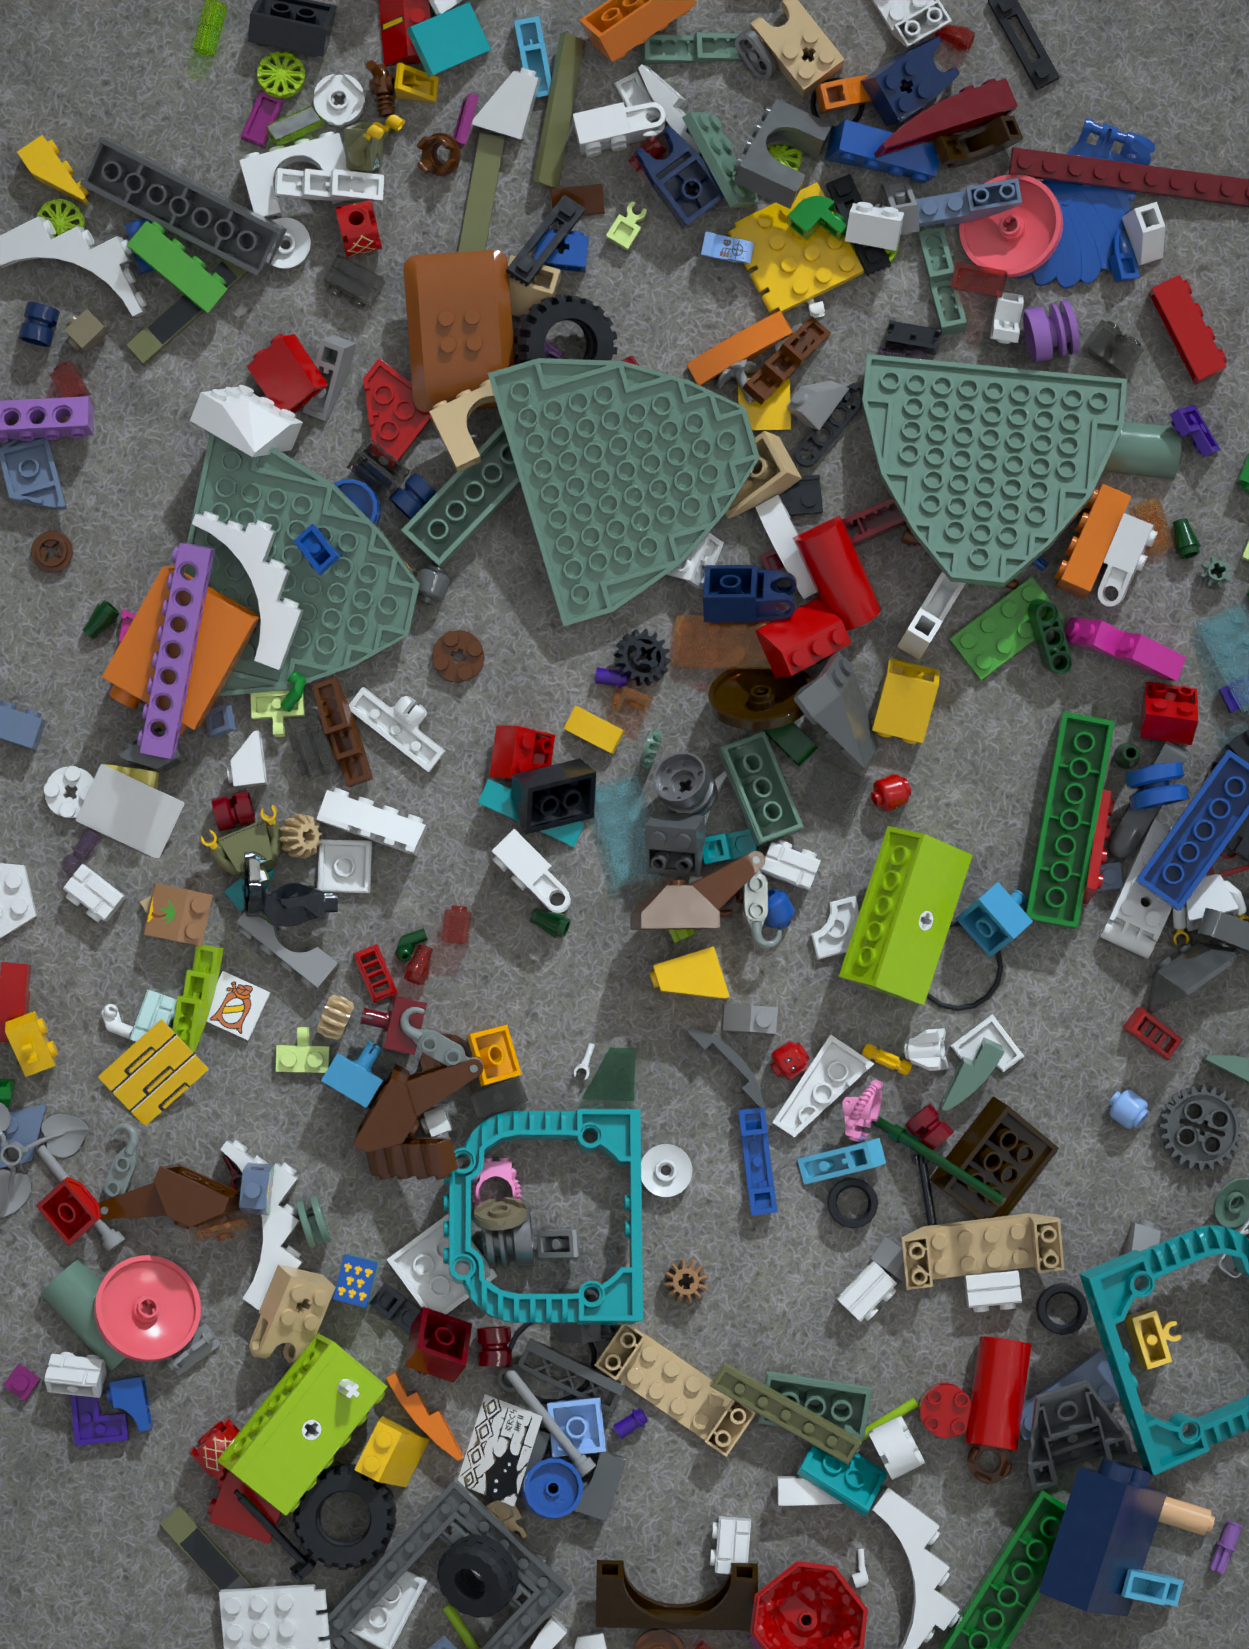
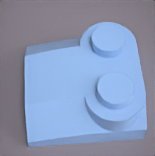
M600 1398L560 1400L547 1403L549 1415L580 1454L606 1452ZM550 1433L553 1457L568 1456Z

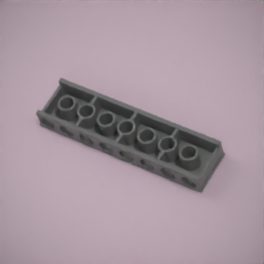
M109 137L99 138L98 142L100 144L80 185L152 222H157L161 227L256 276L267 275L287 231L286 228Z

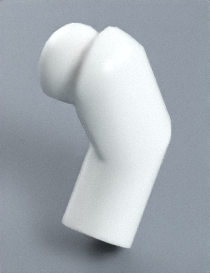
M106 1005L102 1010V1018L106 1029L109 1032L130 1039L134 1027L121 1022L116 1005Z

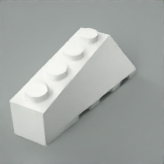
M335 788L333 792L326 791L316 819L317 821L417 856L427 826L422 824V818L411 814L407 818L397 815L399 810L384 805L383 809L374 807V801L360 796L358 801L348 797L349 792Z

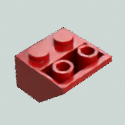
M1146 681L1140 717V738L1192 745L1198 724L1197 689Z
M496 725L489 777L512 781V774L550 766L555 735L520 726Z

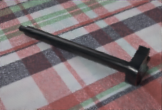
M920 1154L911 1155L912 1164H918L928 1226L937 1225L927 1164L930 1161Z
M236 1489L234 1494L238 1497L237 1500L295 1559L297 1563L290 1567L291 1574L301 1582L314 1569L317 1562L310 1558V1554L304 1556L245 1493H241Z

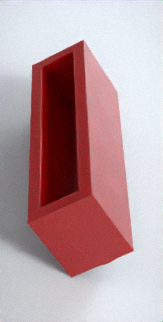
M1178 275L1153 287L1148 294L1194 385L1223 372L1227 367L1225 364L1227 363L1226 356L1222 349H1217L1213 341L1215 340L1214 332L1210 326L1205 325L1202 319L1204 316L1200 305L1194 303L1190 296L1192 290L1187 280H1182L1181 276Z

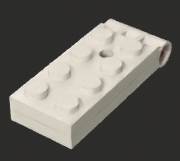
M1156 820L1151 821L1099 936L1146 959L1150 957L1172 909L1171 906L1134 881L1172 828ZM1142 898H1146L1149 901L1147 907L1142 906Z

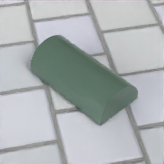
M1124 421L1123 431L1104 472L1174 479L1180 459L1181 434H1178L1173 426Z
M765 731L717 748L756 847L804 828Z
M79 1258L61 1272L40 1295L91 1351L100 1359H104L106 1367L113 1372L127 1358L114 1351L105 1342L97 1328L94 1317V1300L97 1289L102 1281Z
M766 1370L764 1385L864 1440L872 1387ZM759 1414V1424L781 1427Z

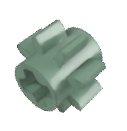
M1212 556L1210 558V565L1204 562L1201 564L1205 572L1199 578H1205L1208 581L1206 584L1207 588L1211 584H1216V587L1220 589L1222 587V580L1225 582L1231 581L1227 574L1233 567H1227L1225 557L1221 561H1216V558ZM1214 567L1222 572L1218 578L1216 574H1211Z

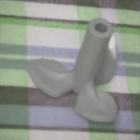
M747 359L733 363L729 366L730 368L722 372L718 380V388L720 389L731 377H734L748 404L755 402L756 400L742 388L748 381L745 373H757L759 371L757 365L754 362L747 361Z

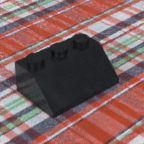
M257 0L250 13L248 41L254 42L259 46L278 47L287 52L297 51L306 53L311 57H323L329 45L337 6L312 0Z
M580 758L512 774L511 798L523 832L530 834L594 818L597 772Z

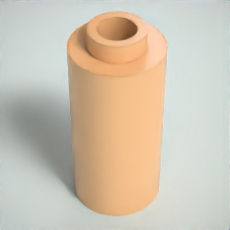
M1166 1496L1158 1522L1204 1536L1207 1531H1212L1215 1517L1211 1516V1510Z

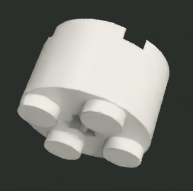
M902 1416L894 1418L868 1432L892 1480L925 1463Z

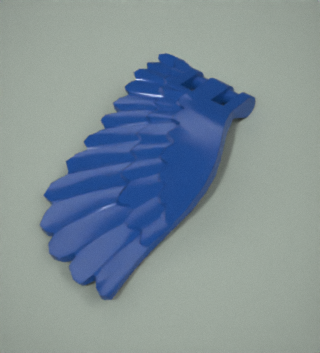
M1086 118L1077 143L1070 149L1067 155L1147 165L1151 162L1150 152L1153 153L1155 151V144L1142 135L1129 131L1126 134L1118 131L1119 128L1105 123L1099 125L1094 123L1093 119ZM1090 133L1099 135L1096 145L1086 142ZM1114 141L1123 143L1120 154L1111 151ZM1043 180L1042 183L1051 190L1061 207L1063 215L1062 236L1055 252L1042 266L1033 272L1016 278L1023 279L1034 274L1035 285L1044 286L1051 284L1054 278L1057 277L1059 286L1065 289L1073 287L1079 280L1083 283L1091 284L1098 277L1101 269L1107 271L1111 269L1109 257L1114 255L1115 234L1118 228L1125 230L1122 217L1131 211L1130 200H1135L1136 192Z

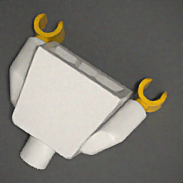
M1220 874L1205 875L1182 909L1176 911L1173 908V925L1176 928L1172 935L1173 942L1177 945L1176 937L1179 934L1185 935V944L1189 942V936L1184 931V928L1187 927L1188 931L1199 929L1205 908L1218 910L1241 920L1246 919L1249 922V916L1245 915L1247 909L1241 891L1229 881L1223 880Z

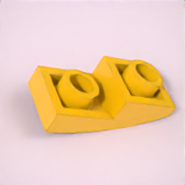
M576 705L563 728L614 754L625 730Z

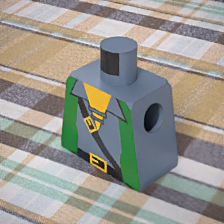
M250 1162L246 1164L242 1173L239 1208L242 1213L270 1215L275 1165Z

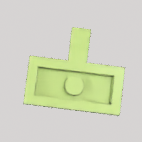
M290 690L250 693L252 719H273V735L275 737H285L284 718L305 717L304 691L302 698L290 712L284 710L280 705Z
M297 1027V1045H276V1072L326 1073L329 1068L330 1046H309V1027Z

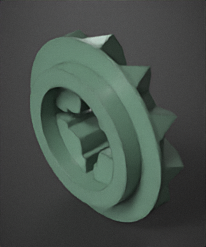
M656 728L654 733H649L640 762L643 763L642 768L646 770L652 767L663 736L662 731Z

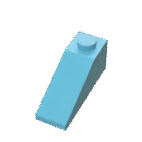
M880 1138L797 1159L804 1185L886 1164Z

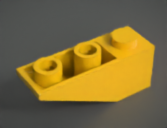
M41 135L17 151L36 180L86 206L90 204L85 197L89 192L84 186L80 185L81 181L76 183L71 175L75 172L66 160L64 162L60 161L57 156L60 151L52 139L47 142L44 136Z

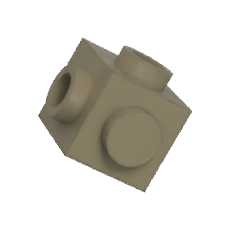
M88 309L79 316H73L67 322V328L64 330L69 336L66 341L76 351L81 348L86 354L109 333Z

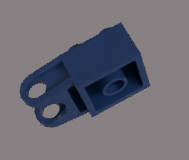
M940 36L931 38L896 55L861 80L863 87L886 126L905 120L937 97L959 75L957 67L942 72L934 65V52L942 43Z
M667 126L663 130L670 148L667 159H654L641 147L635 150V155L652 188L680 226L684 228L722 200L724 195L709 167L698 152H695L674 129ZM685 185L688 188L691 186L694 187V196L687 195L685 193Z
M705 565L703 589L704 622L747 623L787 619L794 614L796 609L795 600L789 596L796 590V578L791 573L785 571L758 569V565ZM787 580L791 583V586L787 588L779 587L777 582ZM778 603H786L790 608L781 611L776 608V605Z

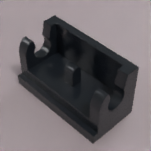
M889 320L885 346L936 355L941 329Z

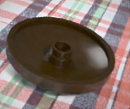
M768 661L745 663L725 671L714 680L708 695L710 709L718 720L731 727L744 730H768L782 727L805 715L793 698L802 686L812 680L803 670L793 676L775 678Z

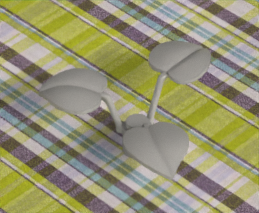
M0 1102V1138L2 1141L1 1145L4 1147L1 1150L0 1157L2 1162L11 1169V1172L6 1169H0V1217L8 1216L17 1211L30 1196V1178L24 1173H16L15 1167L24 1158L25 1152L47 1142V1149L52 1155L62 1158L73 1155L81 1147L89 1132L88 1126L82 1120L69 1114H55L48 1117L42 1123L41 1130L45 1137L27 1146H23L15 1141L8 1143L3 1131L10 1126L11 1117L7 1107Z

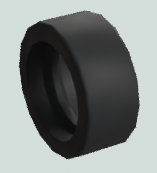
M856 1178L843 1179L836 1183L829 1192L827 1200L828 1211L832 1218L844 1227L852 1229L863 1227L871 1222L876 1215L878 1208L877 1194L872 1186L864 1180ZM851 1187L862 1190L868 1199L866 1212L859 1218L854 1219L843 1216L837 1207V1199L840 1193L846 1188Z
M1059 1283L1051 1285L1042 1291L1037 1300L1036 1312L1043 1327L1055 1334L1067 1335L1076 1332L1083 1326L1088 1315V1305L1081 1291L1071 1285ZM1060 1293L1073 1297L1078 1308L1074 1320L1065 1325H1059L1051 1321L1046 1310L1050 1298Z

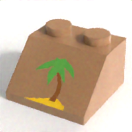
M154 883L143 935L202 947L213 895Z

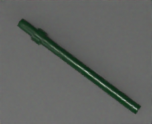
M878 1116L877 1122L873 1121V1125L886 1132L888 1138L896 1143H903L1001 1207L1005 1203L1006 1197L908 1135L901 1126L893 1125Z

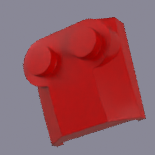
M69 1177L61 1181L36 1205L37 1209L68 1246L88 1232L101 1218L99 1203L81 1182Z

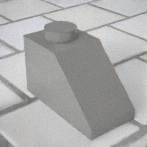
M903 179L883 183L886 206L898 209V212L904 213L901 235L905 236L913 232H919L918 205L909 180Z
M833 381L801 386L793 395L787 408L803 425L820 430L849 388Z
M724 1004L723 1031L776 1034L778 1007Z
M1140 1219L1139 1224L1132 1222L1123 1253H1129L1133 1250L1142 1251L1150 1246L1159 1244L1161 1231L1154 1229L1155 1223Z
M578 1228L537 1231L538 1258L578 1257L580 1255Z

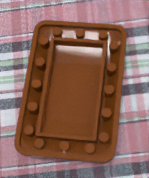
M483 250L414 255L409 257L404 263L413 401L418 410L429 413V411L433 410L432 407L441 401H447L448 403L457 399L456 396L465 390L472 392L481 388L480 384L489 380L488 373L515 365L509 274L506 272L508 261L501 251ZM496 402L485 403L476 409L498 407Z

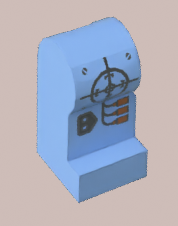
M705 232L701 255L717 260L750 264L755 243Z

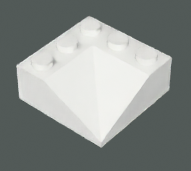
M244 385L232 388L226 387V389L219 390L213 389L212 391L200 393L190 419L191 422L251 457L269 455L271 447L281 452L292 450L303 424L302 421L295 418L293 412L286 409L280 410L274 406L272 400L258 397L253 394L254 391Z

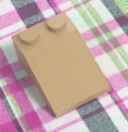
M763 431L754 438L760 459L725 513L727 518L735 517L776 495L782 494L802 479L779 436Z

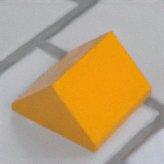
M508 1025L467 1035L472 1056L481 1058L484 1063L483 1072L479 1076L481 1086L522 1075Z

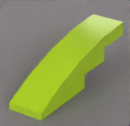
M202 944V947L196 946L193 968L186 972L183 996H177L173 1031L193 1052L196 1051L213 1002L224 948L205 944Z

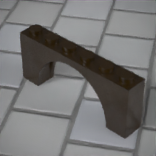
M597 1560L596 1627L750 1631L754 1596L758 1592V1563H731L725 1582L710 1596L691 1603L669 1604L651 1599L638 1591L626 1575L624 1560Z

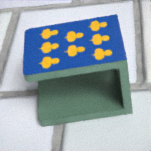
M351 1253L344 1255L333 1300L367 1308L371 1300L380 1262Z

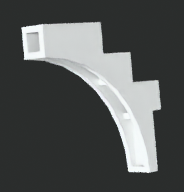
M39 216L0 235V268L20 261L39 258L60 259L72 262L92 271L108 283L122 298L133 317H139L147 313L145 297L141 291H136L133 284L136 280L130 268H125V265L133 262L131 257L133 252L126 246L128 243L127 239L123 240L122 237L116 236L93 248L92 245L95 242L88 229L84 230L83 227L79 226L54 238L53 235L56 234V231L51 221Z
M204 511L203 515L195 514L192 524L211 533L224 543L240 560L252 581L258 598L261 619L260 641L254 661L277 670L282 669L304 609L298 608L299 603L291 599L284 598V601H280L290 574V570L284 569L286 564L271 559L270 563L266 562L277 532L271 530V524L257 520L256 524L248 523L247 529L244 531L242 530L243 525L230 520L228 524L218 521L219 516Z
M236 1139L233 1143L226 1141L220 1149L237 1164L242 1172L248 1162L269 1164L258 1155L255 1158L246 1153L248 1148ZM285 1162L282 1166L279 1163H275L270 1215H261L263 1227L261 1258L253 1282L243 1297L245 1301L257 1310L261 1308L278 1264L299 1269L304 1262L299 1258L302 1254L291 1245L287 1248L283 1246L300 1223V1218L297 1217L298 1211L289 1204H286L284 1207L281 1205L299 1179L295 1176L297 1171Z
M886 1485L871 1508L888 1523L899 1538L908 1557L913 1577L914 1600L911 1620L904 1640L898 1649H918L923 1641L927 1643L935 1633V1629H933L935 1625L943 1631L947 1626L953 1627L960 1616L957 1613L960 1609L955 1603L935 1589L937 1585L941 1587L950 1575L947 1572L950 1567L925 1548L927 1544L931 1546L940 1534L937 1531L940 1526Z

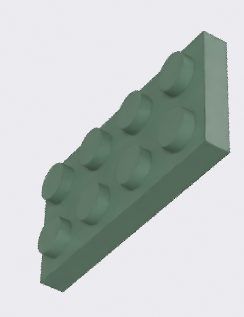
M689 112L683 116V121L730 208H752L760 203L757 193L734 183L737 172L733 171L738 159L732 151L734 148L731 141L724 136L721 130L722 125L717 116L713 113Z

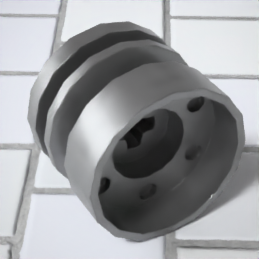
M676 752L666 756L659 762L654 771L653 785L655 791L671 813L704 816L713 808L717 801L718 788L712 775L697 755L690 752Z
M526 1209V1220L514 1228L494 1231L482 1229L483 1250L490 1269L497 1268L496 1256H501L503 1268H507L509 1255H514L517 1266L535 1265L530 1209Z

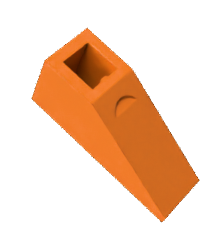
M868 75L845 78L818 85L815 91L820 113L823 114L871 103L872 101L861 83V80Z

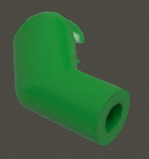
M296 671L287 679V682L293 687L280 703L281 707L288 712L292 711L302 698L306 683L305 677Z

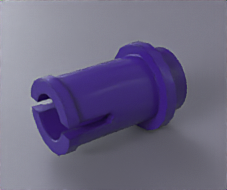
M597 667L595 684L618 686V689H621L622 687H627L628 675H619L622 668L620 670Z
M641 1408L633 1409L630 1415L615 1423L613 1427L619 1437L624 1439L639 1427L644 1428L646 1426L645 1423L649 1420Z

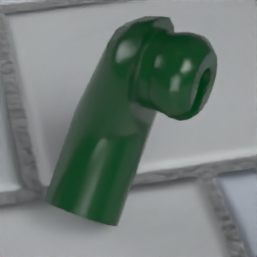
M424 928L401 936L395 951L399 961L408 962L412 957L415 945L428 941Z

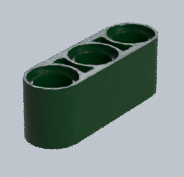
M1035 599L1029 604L1028 616L1041 662L1047 670L1059 675L1065 674L1071 669L1072 658L1059 611L1053 603L1043 599ZM1046 606L1047 613L1044 617L1040 618L1039 611L1042 607ZM1050 631H1053L1054 637L1047 643L1046 636ZM1060 655L1061 661L1059 665L1054 667L1053 660L1056 656Z
M794 722L782 727L762 730L765 731L770 739L773 738L775 740L774 743L789 758L792 757L794 759L793 762L799 767L818 749L816 744Z

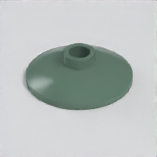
M1238 1178L1232 1180L1217 1194L1213 1212L1216 1220L1221 1225L1234 1228L1243 1225L1248 1220L1249 1179Z

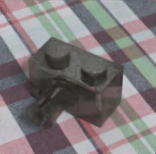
M1102 319L1083 344L1081 350L1123 379L1141 356L1144 349L1141 348V343L1131 336L1127 337L1126 334L1123 335V332L1120 331V328L1111 321L1106 322Z

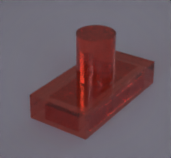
M956 262L950 287L954 290L1002 298L1008 273L1004 270Z

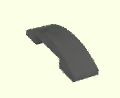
M690 1027L686 1031L703 1050H706L713 1044L748 1080L741 1089L758 1107L764 1104L755 1076L745 1061L730 1046L702 1030Z

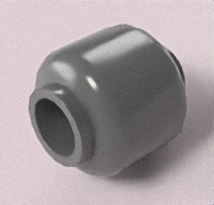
M427 565L426 568L418 570L416 579L420 583L418 601L433 605L434 601L444 600L450 583L446 570L433 565Z

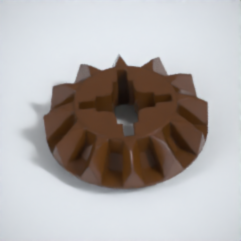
M44 532L32 544V559L36 566L43 571L49 573L62 571L70 564L73 556L72 543L60 532ZM44 545L50 548L58 545L56 551L61 558L54 556L50 559L47 558L49 553L44 548Z

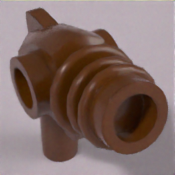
M370 60L366 64V68L373 75V79L369 80V87L371 93L378 96L374 101L379 102L376 104L377 107H380L377 109L379 116L389 117L390 115H395L394 110L396 107L392 106L395 104L392 100L396 98L392 95L395 90V78L389 74L388 69L383 64L377 65L375 61Z

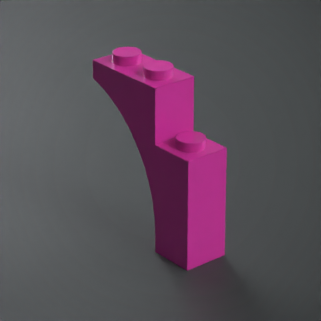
M1070 617L1064 630L1068 645L1114 658L1162 680L1178 682L1186 660L1185 656L1142 634L1124 632L1102 620Z

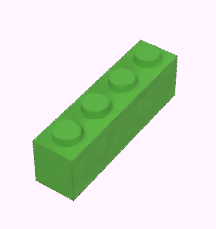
M146 221L126 246L202 311L208 314L228 290L224 286L227 282L215 272L213 275L209 274L204 269L207 265L197 256L189 257L184 252L186 247L174 238L170 241L163 235L166 230L157 222L153 221L150 224Z

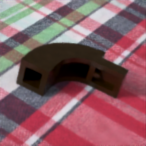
M1000 116L988 124L964 134L939 136L933 140L936 148V155L941 160V163L947 164L948 168H954L999 153L1023 140V136L1015 116Z

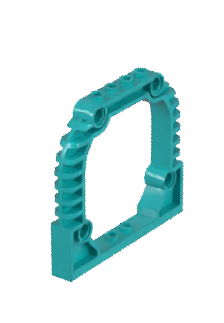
M641 1109L509 1111L497 1114L482 1122L471 1133L464 1147L454 1151L456 1160L461 1157L466 1158L470 1163L469 1167L466 1169L458 1168V1170L451 1172L450 1177L444 1179V1184H449V1195H444L443 1210L449 1211V1221H444L443 1237H448V1248H443V1264H448V1272L452 1281L457 1284H463L469 1298L483 1312L505 1322L641 1325L643 1322ZM586 1132H592L597 1140L594 1143H587L582 1135ZM514 1140L576 1141L577 1147L585 1153H592L599 1149L610 1157L617 1166H628L629 1195L624 1196V1211H629V1222L624 1224L625 1238H629L630 1267H621L613 1277L602 1285L597 1281H587L582 1284L578 1293L518 1294L503 1291L484 1278L483 1258L478 1251L471 1247V1184L476 1182L482 1174L484 1154L500 1143ZM459 1263H465L470 1271L466 1275H459L455 1271V1266ZM594 1290L598 1294V1300L588 1302L584 1298V1292Z
M1205 1225L1193 1228L1171 1239L1150 1246L1145 1250H1133L1079 1273L1142 1467L1145 1471L1152 1473L1153 1476L1209 1452V1447L1214 1444H1219L1228 1438L1235 1437L1239 1433L1248 1431L1249 1394L1197 1418L1179 1412L1172 1415L1169 1421L1144 1413L1136 1390L1139 1387L1138 1382L1130 1372L1128 1366L1131 1363L1130 1358L1122 1347L1115 1324L1125 1320L1127 1312L1136 1297L1143 1298L1152 1293L1156 1279L1203 1258L1219 1254L1231 1255L1237 1270L1249 1277V1239L1240 1232L1228 1227ZM1140 1276V1283L1134 1287L1136 1278ZM1188 1424V1429L1182 1433L1183 1427Z

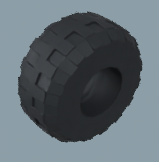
M471 1534L461 1537L445 1551L437 1566V1580L441 1592L447 1598L448 1603L458 1609L459 1612L476 1618L490 1617L500 1612L511 1601L519 1585L518 1568L511 1553L500 1542L485 1535ZM473 1571L477 1572L482 1577L483 1581H480L474 1575Z

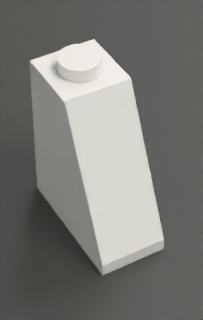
M521 67L520 72L513 71L475 116L472 125L518 139H524L541 78L535 76L536 71Z

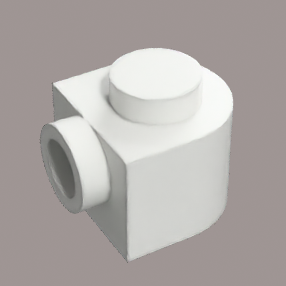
M444 1105L424 1112L425 1118L421 1119V1123L426 1134L430 1133L431 1137L440 1138L449 1137L448 1132L454 1131Z

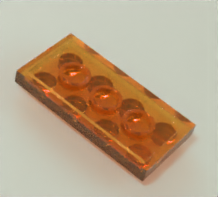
M676 615L674 667L771 669L755 630L774 620L747 623L704 622V615Z

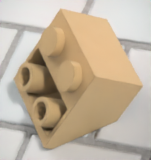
M510 256L508 266L511 264V262L514 260L516 256ZM543 265L528 287H525L524 283L521 284L519 280L516 281L515 277H510L511 274H509L512 316L521 318L530 312L529 308L533 304H539L542 299L547 297H555L561 280V270Z

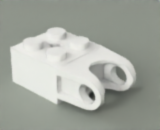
M624 102L573 114L574 129L580 154H586L587 157L598 156L602 154L601 150L610 148L612 151H620L626 149L628 144L657 137L662 134L666 119L664 108L655 102L625 107ZM650 109H657L659 112H657V111H648V110H650ZM649 117H656L659 120L651 123L647 119Z
M1126 513L1123 514L1104 559V563L1108 564V567L1097 593L1098 599L1105 606L1111 607L1121 603L1125 598L1134 574L1137 570L1142 571L1148 557L1143 555L1147 546L1152 547L1158 533L1154 531V524ZM1108 586H1114L1118 590V597L1114 601L1108 600L1105 596V590Z
M513 829L492 850V853L495 855L492 859L493 862L503 872L508 869L513 874L511 877L512 881L522 891L527 888L550 911L563 913L570 906L569 892L550 873L553 870L552 866ZM555 893H561L565 896V901L560 906H554L550 903L551 896Z

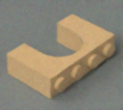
M490 380L484 381L480 384L481 388L472 392L465 390L456 396L457 399L451 402L441 401L432 407L433 410L429 411L430 418L457 473L481 462L477 448L468 432L467 424L470 415L476 408L485 403L496 402Z

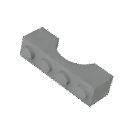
M244 912L236 921L241 926L239 931L250 940L253 936L261 942L259 947L270 956L273 953L282 959L279 964L289 972L295 969L300 973L302 977L299 980L310 989L314 986L320 989L340 965L319 947L302 953L288 950L280 942L276 926L269 924L260 917H247Z

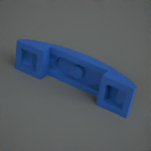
M765 1107L738 1110L751 1216L778 1213Z

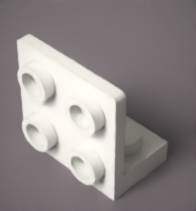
M708 533L683 563L666 575L683 579L694 587L703 590L705 565L716 564L724 542Z

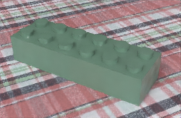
M503 424L477 450L481 462L461 472H456L401 529L403 536L436 567L442 569L521 487Z

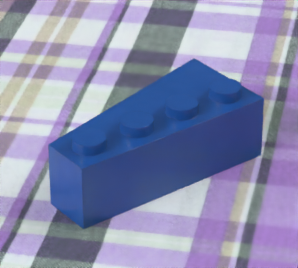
M846 119L830 131L824 159L826 161L884 172L896 177H909L917 183H926L935 178L939 165L935 145L927 142L876 158L874 155L875 151L894 133Z

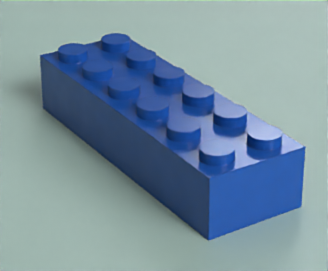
M1230 750L1225 752L1134 880L1176 911L1182 909L1249 815L1248 762Z

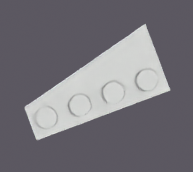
M829 1035L772 1123L795 1137L872 1067L874 1063L837 1038Z

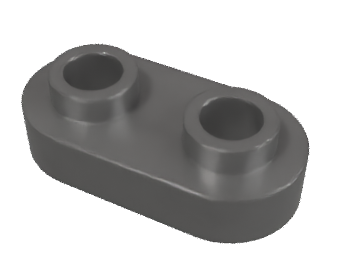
M745 30L736 37V50L757 78L768 79L776 72L777 63L757 33L752 30Z

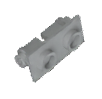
M205 1323L196 1330L192 1339L182 1350L166 1359V1363L172 1371L174 1370L180 1376L219 1347L221 1342L207 1323Z

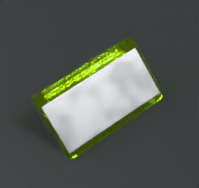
M309 106L268 124L266 128L272 143L281 146L322 128L324 123L314 107Z

